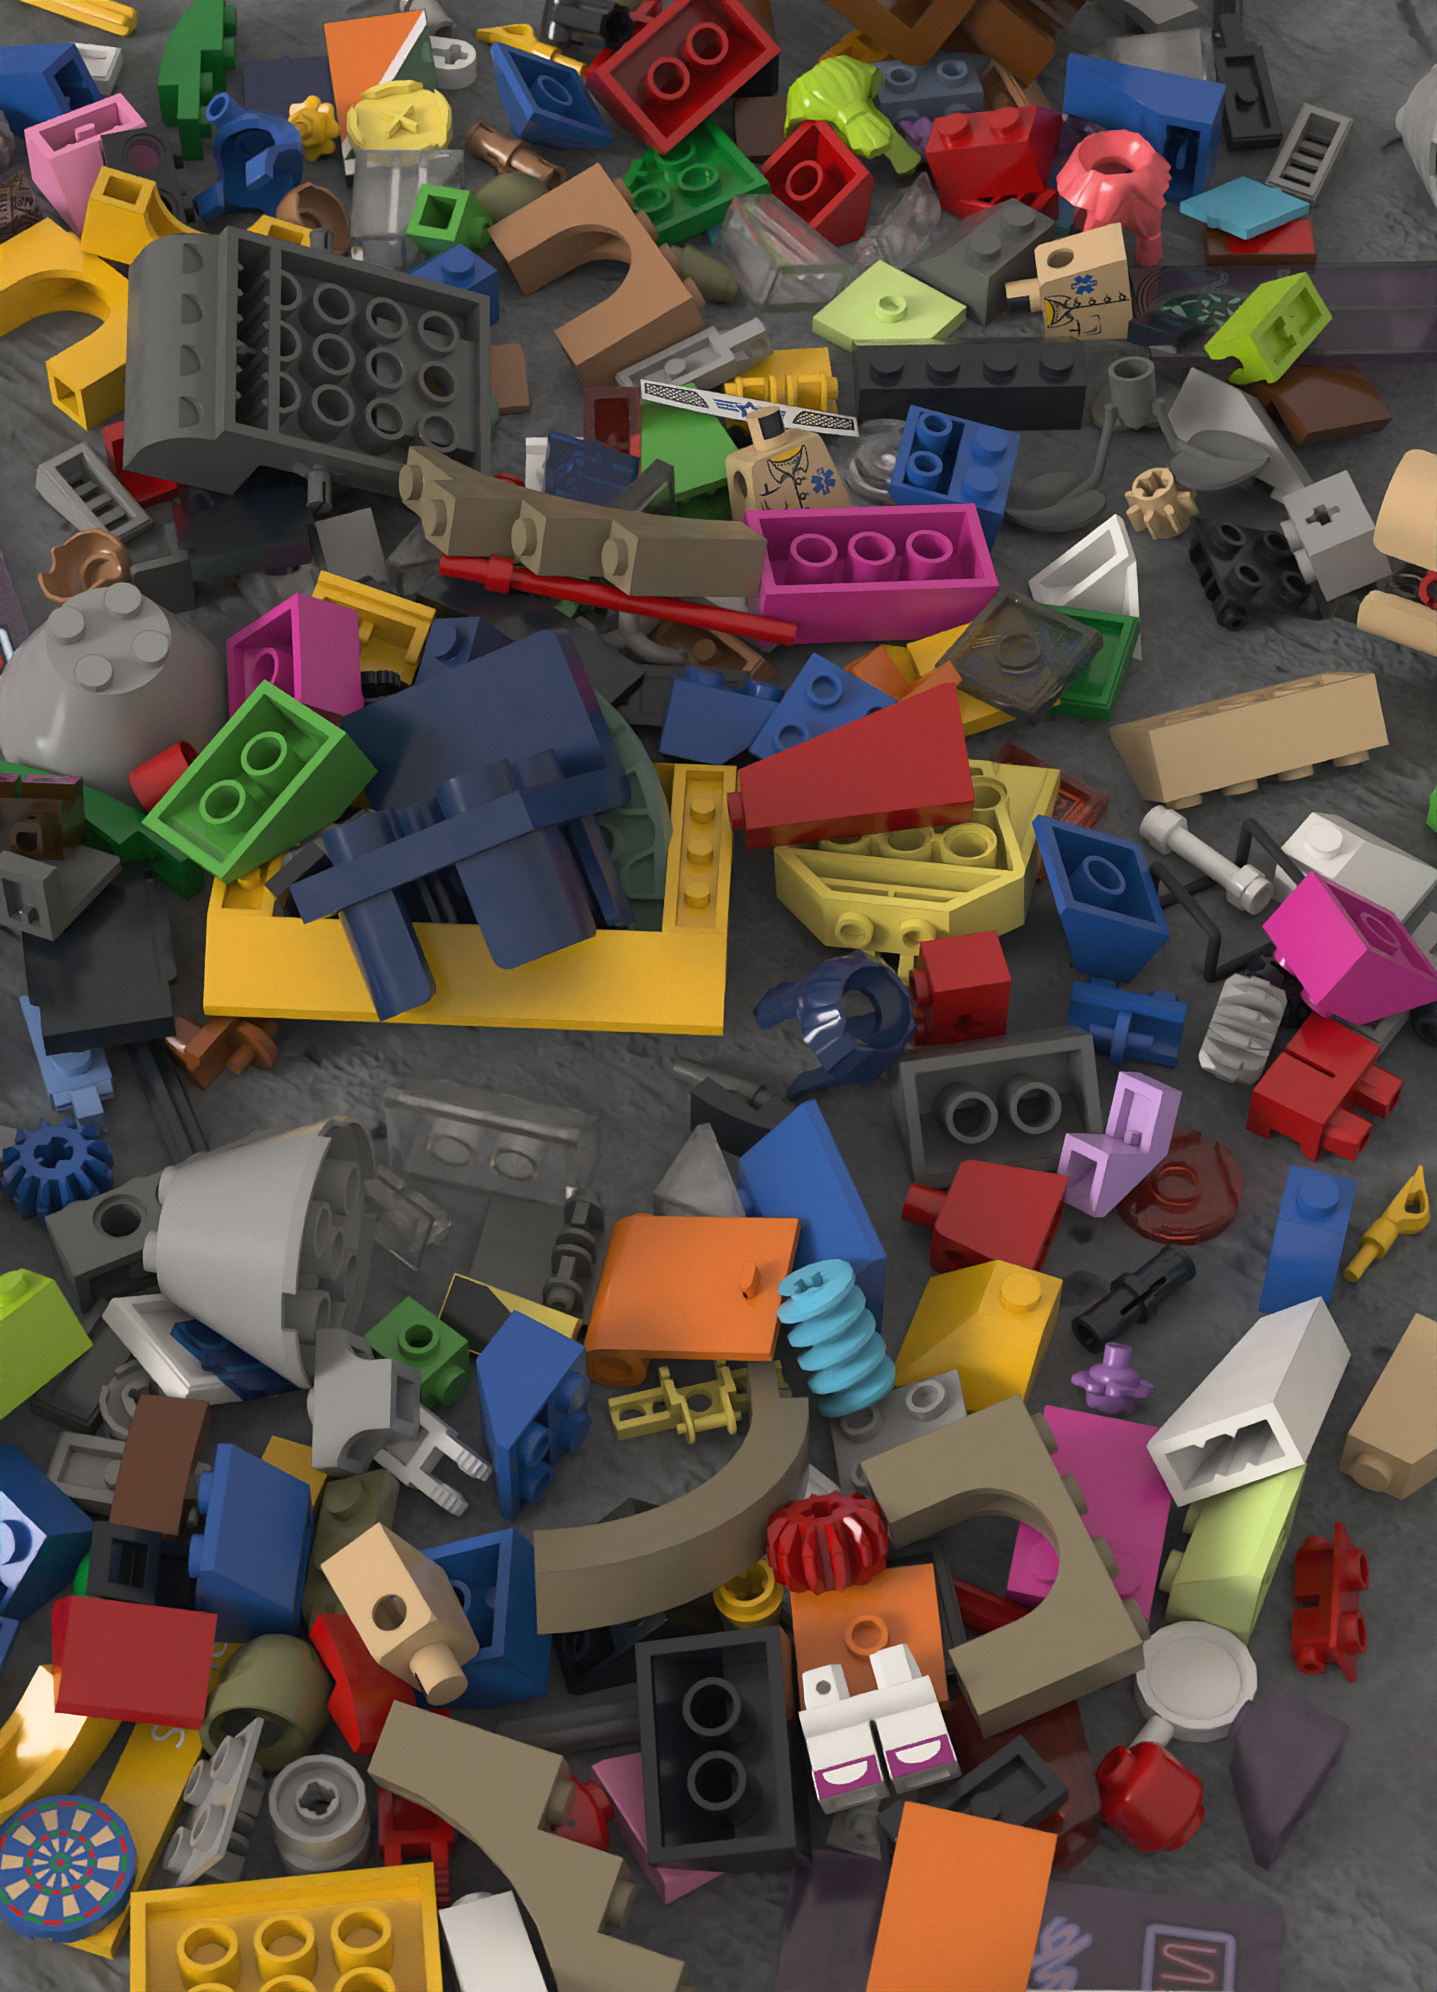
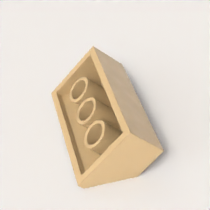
M1327 671L1108 727L1110 738L1143 800L1165 803L1167 809L1173 810L1199 805L1202 803L1201 793L1220 788L1223 796L1256 790L1259 788L1258 778L1277 774L1278 781H1289L1314 774L1313 764L1332 759L1334 767L1361 763L1370 759L1369 749L1389 744L1374 673Z

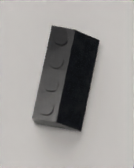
M1073 336L852 339L855 411L859 433L903 432L910 405L1007 431L1081 430L1087 382L1083 342Z

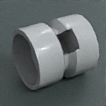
M325 1754L304 1756L288 1764L274 1779L268 1795L277 1856L286 1875L299 1876L364 1869L372 1851V1838L365 1784L357 1770L343 1759Z

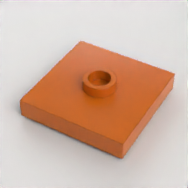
M933 1563L887 1568L879 1575L871 1577V1581L865 1586L852 1585L845 1588L843 1593L833 1590L826 1591L817 1596L810 1590L801 1593L790 1591L801 1711L807 1710L804 1702V1672L830 1664H841L850 1697L878 1689L870 1655L879 1650L900 1644H907L921 1671L922 1677L929 1675L940 1710H950Z

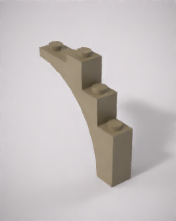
M409 446L407 465L402 467L399 475V491L402 503L422 518L425 538L447 556L491 557L492 554L502 557H514L537 576L604 577L628 596L758 597L768 540L741 521L702 520L653 515L566 499L483 474L450 459L431 446Z
M394 1700L367 1772L380 1788L432 1811L477 1844L510 1880L537 1925L557 1983L558 1992H698V1988L689 1986L692 1974L685 1962L609 1936L612 1927L619 1929L625 1927L637 1892V1885L628 1882L631 1871L624 1858L549 1833L552 1824L560 1827L566 1824L577 1793V1783L570 1781L572 1771L564 1756Z

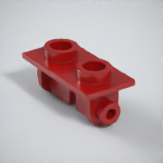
M1335 1522L1334 1542L1323 1536H1309L1303 1540V1546L1295 1552L1294 1598L1297 1603L1319 1602V1607L1293 1609L1290 1656L1297 1661V1669L1300 1672L1311 1675L1323 1673L1328 1664H1339L1348 1682L1353 1683L1356 1682L1357 1654H1364L1367 1649V1629L1364 1616L1359 1610L1360 1591L1368 1590L1370 1572L1364 1549L1355 1548L1342 1522Z

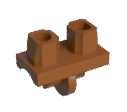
M203 990V993H202V995H201V997H200V1001H201L202 1011L204 1012V1009H203L204 990ZM185 1015L182 1017L178 1016L175 1020L177 1036L164 1038L171 1057L187 1068L189 1083L203 1091H206L226 1067L238 1075L249 1064L259 1070L267 1071L279 1059V1051L272 1038L280 1028L271 1018L212 1016L207 1024L203 1026Z

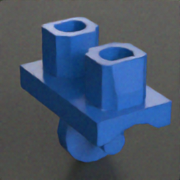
M1091 977L1087 983L1074 981L1066 1026L1076 1025L1091 1033L1094 1051L1110 1054L1108 1065L1122 1067L1124 1057L1176 1067L1188 1004L1179 1002L1177 994L1154 990L1149 994L1142 995L1123 991L1116 986L1114 981Z

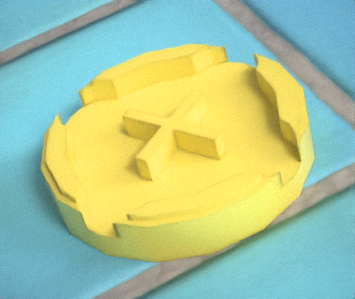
M412 80L388 81L369 88L360 95L361 101L355 108H353L352 104L347 113L348 140L356 156L372 167L387 171H411L428 165L446 151L453 138L452 110L444 95L435 89L434 93L423 89V83Z

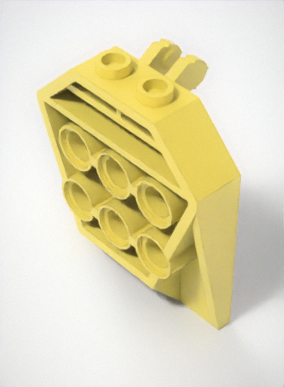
M968 759L975 796L970 822L777 846L774 848L777 898L825 946L861 949L873 957H880L881 952L900 954L897 976L901 979L907 991H910L909 970L918 969L920 942L995 930L997 935L1001 936L1024 925L1042 857L1032 821L1038 814L1052 818L1060 786V769L1009 765Z

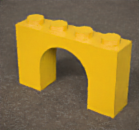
M47 217L0 245V337L35 317L52 312H82L104 321V324L94 333L46 361L52 403L86 431H89L125 409V384L123 378H126L128 279L121 275L109 260L101 259L95 254L79 250L81 242L79 237L73 232H66Z

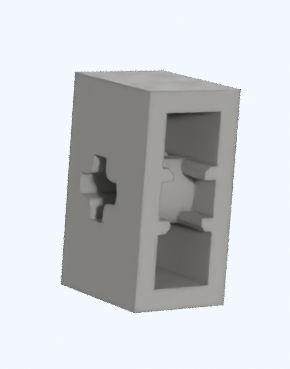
M1347 470L1282 497L1290 518L1280 522L1283 534L1288 541L1292 555L1295 556L1306 584L1317 581L1326 601L1393 574L1386 554L1380 552L1373 543L1375 525Z

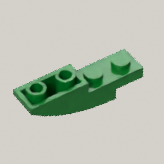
M195 0L174 28L161 60L157 87L162 124H166V127H178L183 161L204 160V138H214V124L206 118L208 106L205 105L209 104L215 97V92L227 91V70L237 69L235 37L228 38L230 36H237L238 33L236 5H226V0Z

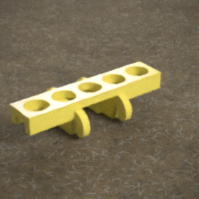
M714 1360L717 1380L678 1389L675 1388L673 1379H669L668 1366L659 1367L660 1387L608 1399V1411L617 1441L672 1428L677 1429L678 1435L685 1433L688 1444L695 1443V1433L726 1426L730 1435L736 1434V1421L742 1420L741 1413L748 1411L747 1367L730 1371L729 1366L725 1367L726 1360ZM776 1360L775 1367L778 1387L789 1388L788 1384H785L782 1375L780 1360ZM736 1388L742 1390L743 1393L736 1395ZM695 1394H702L707 1396L712 1404L707 1410L696 1412L688 1407L687 1399ZM661 1402H665L668 1411L654 1414V1407ZM631 1409L639 1410L645 1415L620 1421L621 1414Z

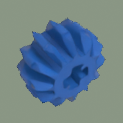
M69 1114L59 1125L50 1126L41 1116L37 1131L30 1132L17 1129L16 1138L14 1139L15 1146L3 1149L1 1159L3 1177L1 1178L4 1195L9 1198V1202H14L16 1211L23 1220L38 1215L39 1222L46 1229L45 1216L60 1211L72 1202L88 1200L111 1191L114 1185L112 1174L114 1161L111 1148L107 1147L106 1141H100L99 1132L95 1130L92 1123L77 1128L76 1122L72 1120Z

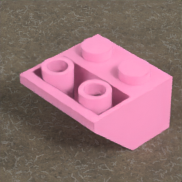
M121 93L24 129L33 182L80 240L88 200L101 166H103L98 143L100 136L147 127L145 121ZM139 145L129 150L128 161L136 171L149 173L158 167L157 155L151 148Z

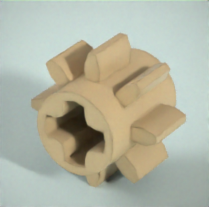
M1169 467L1152 468L1143 472L1135 479L1132 491L1125 492L1124 495L1130 506L1126 514L1135 532L1148 528L1152 539L1155 540L1158 538H1172L1181 534L1189 526L1191 516L1199 513L1194 498L1197 496L1196 490L1177 483L1169 471Z

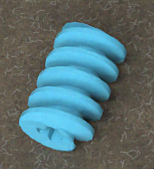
M840 1259L823 1260L809 1264L782 1279L777 1287L779 1295L791 1296L779 1306L776 1312L781 1323H797L789 1330L787 1334L788 1341L793 1347H806L800 1352L797 1361L802 1370H816L809 1377L807 1384L812 1393L825 1394L817 1406L822 1416L830 1418L845 1416L872 1406L888 1395L894 1388L896 1375L894 1363L889 1356L885 1355L886 1344L881 1335L875 1332L876 1321L870 1310L864 1308L866 1298L860 1287L854 1285L856 1275L851 1265Z

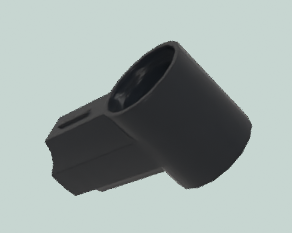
M546 0L538 36L579 46H584V43L618 51L625 42L632 39L635 22L631 19L627 6L608 0Z

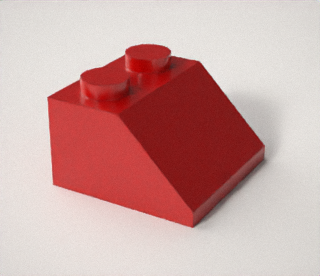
M1034 105L1018 108L1003 107L994 111L969 114L953 113L945 117L935 118L925 155L943 203L979 197L981 199L1045 191L1064 121L1061 112Z

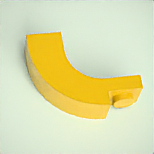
M52 1664L39 1666L17 1708L0 1730V1826L25 1805L51 1795H68L98 1760L122 1722L120 1720L54 1713Z

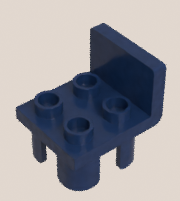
M553 628L539 631L349 713L341 719L340 729L350 736L378 770L364 788L370 807L376 812L322 834L321 838L333 867L289 885V888L304 924L338 914L380 1022L429 1002L433 995L436 994V983L412 922L479 925L494 963L502 969H513L590 939L596 935V929L617 930L636 922L595 818L598 815L629 803L631 800L630 784L573 638L567 629Z

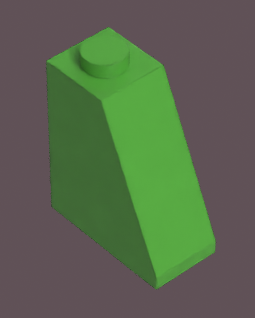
M693 382L682 385V387L697 389ZM641 398L642 513L702 520H723L732 517L725 461L729 454L738 451V449L716 416Z

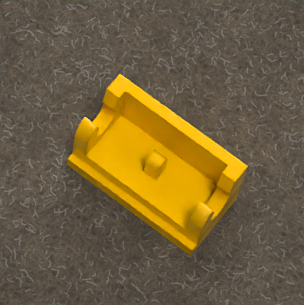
M321 570L312 597L358 611V631L361 641L360 672L393 670V672H398V675H400V690L412 687L423 658L436 609Z

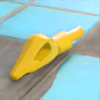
M528 24L483 28L476 31L477 39L490 43L491 47L498 41L574 68L579 76H584L586 73L587 64L562 55V50L558 47L539 42L533 28Z
M1418 1166L1414 1177L1411 1176L1382 1216L1359 1239L1361 1249L1343 1271V1275L1348 1281L1357 1282L1374 1259H1382L1386 1255L1398 1235L1417 1234L1430 1221L1431 1212L1426 1193L1423 1166ZM1415 1201L1419 1203V1214L1405 1211L1406 1207L1412 1206Z

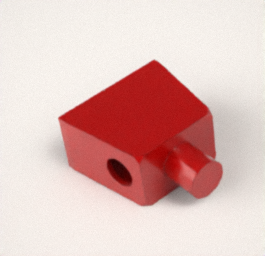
M969 1159L960 1163L948 1193L913 1182L904 1202L901 1219L933 1230L929 1264L938 1273L944 1274L994 1260L1005 1261L1041 1273L1064 1216L1069 1177Z

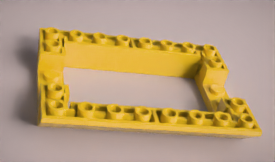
M652 763L667 800L673 827V834L668 848L662 932L596 929V935L590 939L513 969H502L494 963L479 925L412 922L435 980L436 994L433 995L429 1002L381 1022L723 1036L731 868L735 830L731 831L727 793L737 792V766ZM364 789L348 807L371 808ZM300 842L293 846H300ZM289 848L228 885L218 878H214L207 912L204 1015L380 1022L340 919H320L304 924L302 918L284 917L283 907L265 887L264 884L282 869L281 861L289 853Z

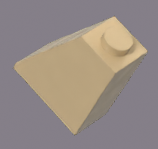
M1418 1313L1413 1317L1348 1432L1338 1469L1352 1476L1362 1487L1375 1492H1385L1401 1501L1437 1477V1322Z

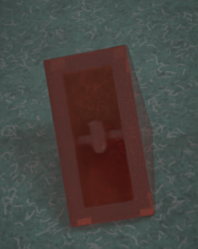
M583 387L584 450L589 451L587 455H584V458L595 461L593 452L598 454L600 461H603L601 456L603 455L606 463L633 472L632 478L610 472L608 475H601L591 466L590 472L584 474L585 479L630 491L631 496L627 497L584 483L587 487L586 494L609 495L621 503H641L640 387ZM604 462L600 463V466L606 465ZM589 465L587 466V469L584 468V472H587L589 470ZM594 494L591 495L590 499L585 495L584 499L585 503H594L596 500V503H610L609 500Z

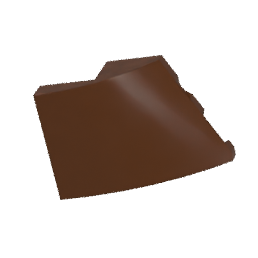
M1320 333L1315 338L1319 349H1339ZM1345 354L1300 355L1277 382L1270 384L1264 379L1239 385L1228 380L1229 376L1224 381L1256 397L1274 423L1284 421L1297 446L1379 432L1394 418L1378 392ZM1241 363L1235 370L1238 368L1244 369L1243 364Z

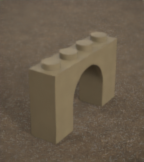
M1016 1394L861 1462L867 1490L872 1501L879 1503L881 1516L886 1520L887 1532L895 1550L964 1520L978 1516L995 1515L1017 1519L1033 1527L1047 1539L1058 1556L1059 1569L1052 1589L1041 1604L1032 1612L1010 1624L948 1650L954 1677L983 1739L1145 1669L1143 1642L1151 1639L1148 1625L1135 1599L1132 1597L1122 1602L1111 1580L1119 1576L1120 1573L1107 1541L1103 1535L1091 1539L1080 1516L1089 1513L1075 1477L1072 1473L1060 1477L1050 1455L1058 1452V1447L1044 1415L1039 1412L1030 1416L1020 1394Z

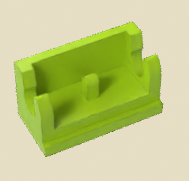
M1302 272L1260 284L1209 340L1204 348L1211 359L1225 360L1226 357L1233 356L1241 361L1244 369L1238 368L1228 378L1230 382L1244 385L1266 379L1268 384L1280 379L1332 320V316L1307 272Z

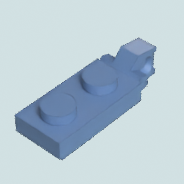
M28 995L20 996L23 1016L52 1109L56 1108L57 1113L73 1109L78 1128L92 1123L95 1130L99 1132L100 1137L108 1135L101 1101L115 1098V1088L103 1047L79 1053L69 1052L46 1056L39 1006L31 1005Z

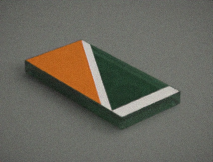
M418 9L322 23L337 124L341 128L339 139L347 189L452 174L449 147L441 156L428 165L411 171H387L372 167L357 157L348 140L347 113L352 104L353 108H355L361 101L360 95L369 88L388 81L412 80L423 83V89L434 93L435 89L439 92L426 10Z

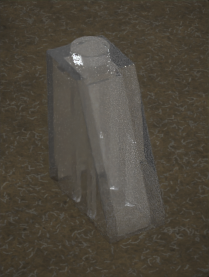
M356 150L350 231L352 259L403 273L417 265L425 254L407 236L406 230L421 184L466 190L464 150Z
M735 194L730 207L726 211L725 220L715 241L750 306L758 314L821 311L844 290L855 265L854 262L773 194Z

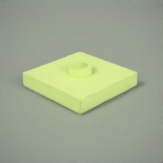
M879 259L813 317L812 332L852 353V339L947 338L966 321L967 306Z

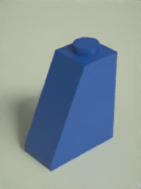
M75 43L0 46V110L3 111L5 119L8 121L10 132H13V135L25 140L24 129L103 100Z
M1290 1165L1258 1311L1273 1314L1320 1296L1327 1308H1329L1358 1180Z

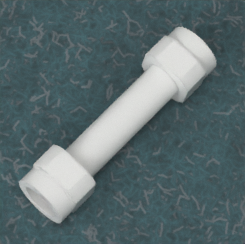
M1158 805L1152 808L1144 817L1139 832L1141 836L1149 841L1150 846L1164 855L1169 854L1173 850L1226 888V900L1238 909L1246 910L1251 915H1255L1267 906L1273 896L1275 887L1273 883L1265 878V874L1250 864L1242 868L1236 866L1191 834L1187 828V819L1173 809H1167L1163 805Z

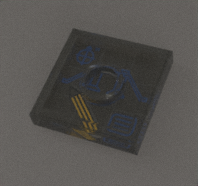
M1003 586L934 666L937 668L950 660L963 679L956 686V689L1035 728L1103 648L1102 632Z

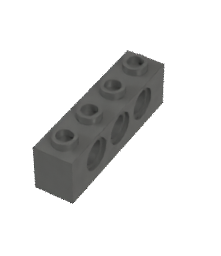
M293 1118L272 1127H261L252 1131L246 1137L211 1151L195 1153L184 1162L174 1165V1167H181L184 1164L298 1127ZM164 1170L149 1176L135 1177L121 1187L88 1200L72 1202L60 1211L45 1216L53 1256L82 1315L90 1312L99 1297L111 1301L112 1298L127 1297L158 1284L157 1273L144 1270L143 1248L148 1233L151 1230L158 1231L162 1211L158 1191L160 1178ZM130 1234V1235H127V1236H124V1237H118V1236H121V1235Z

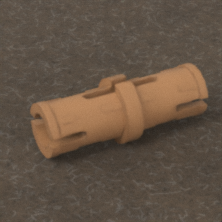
M479 121V125L475 123L469 129L465 138V149L469 153L491 163L497 168L499 175L514 171L526 173L541 179L550 191L565 183L566 171L564 167L540 156L537 152L533 151L532 145L524 139L508 137L485 121Z

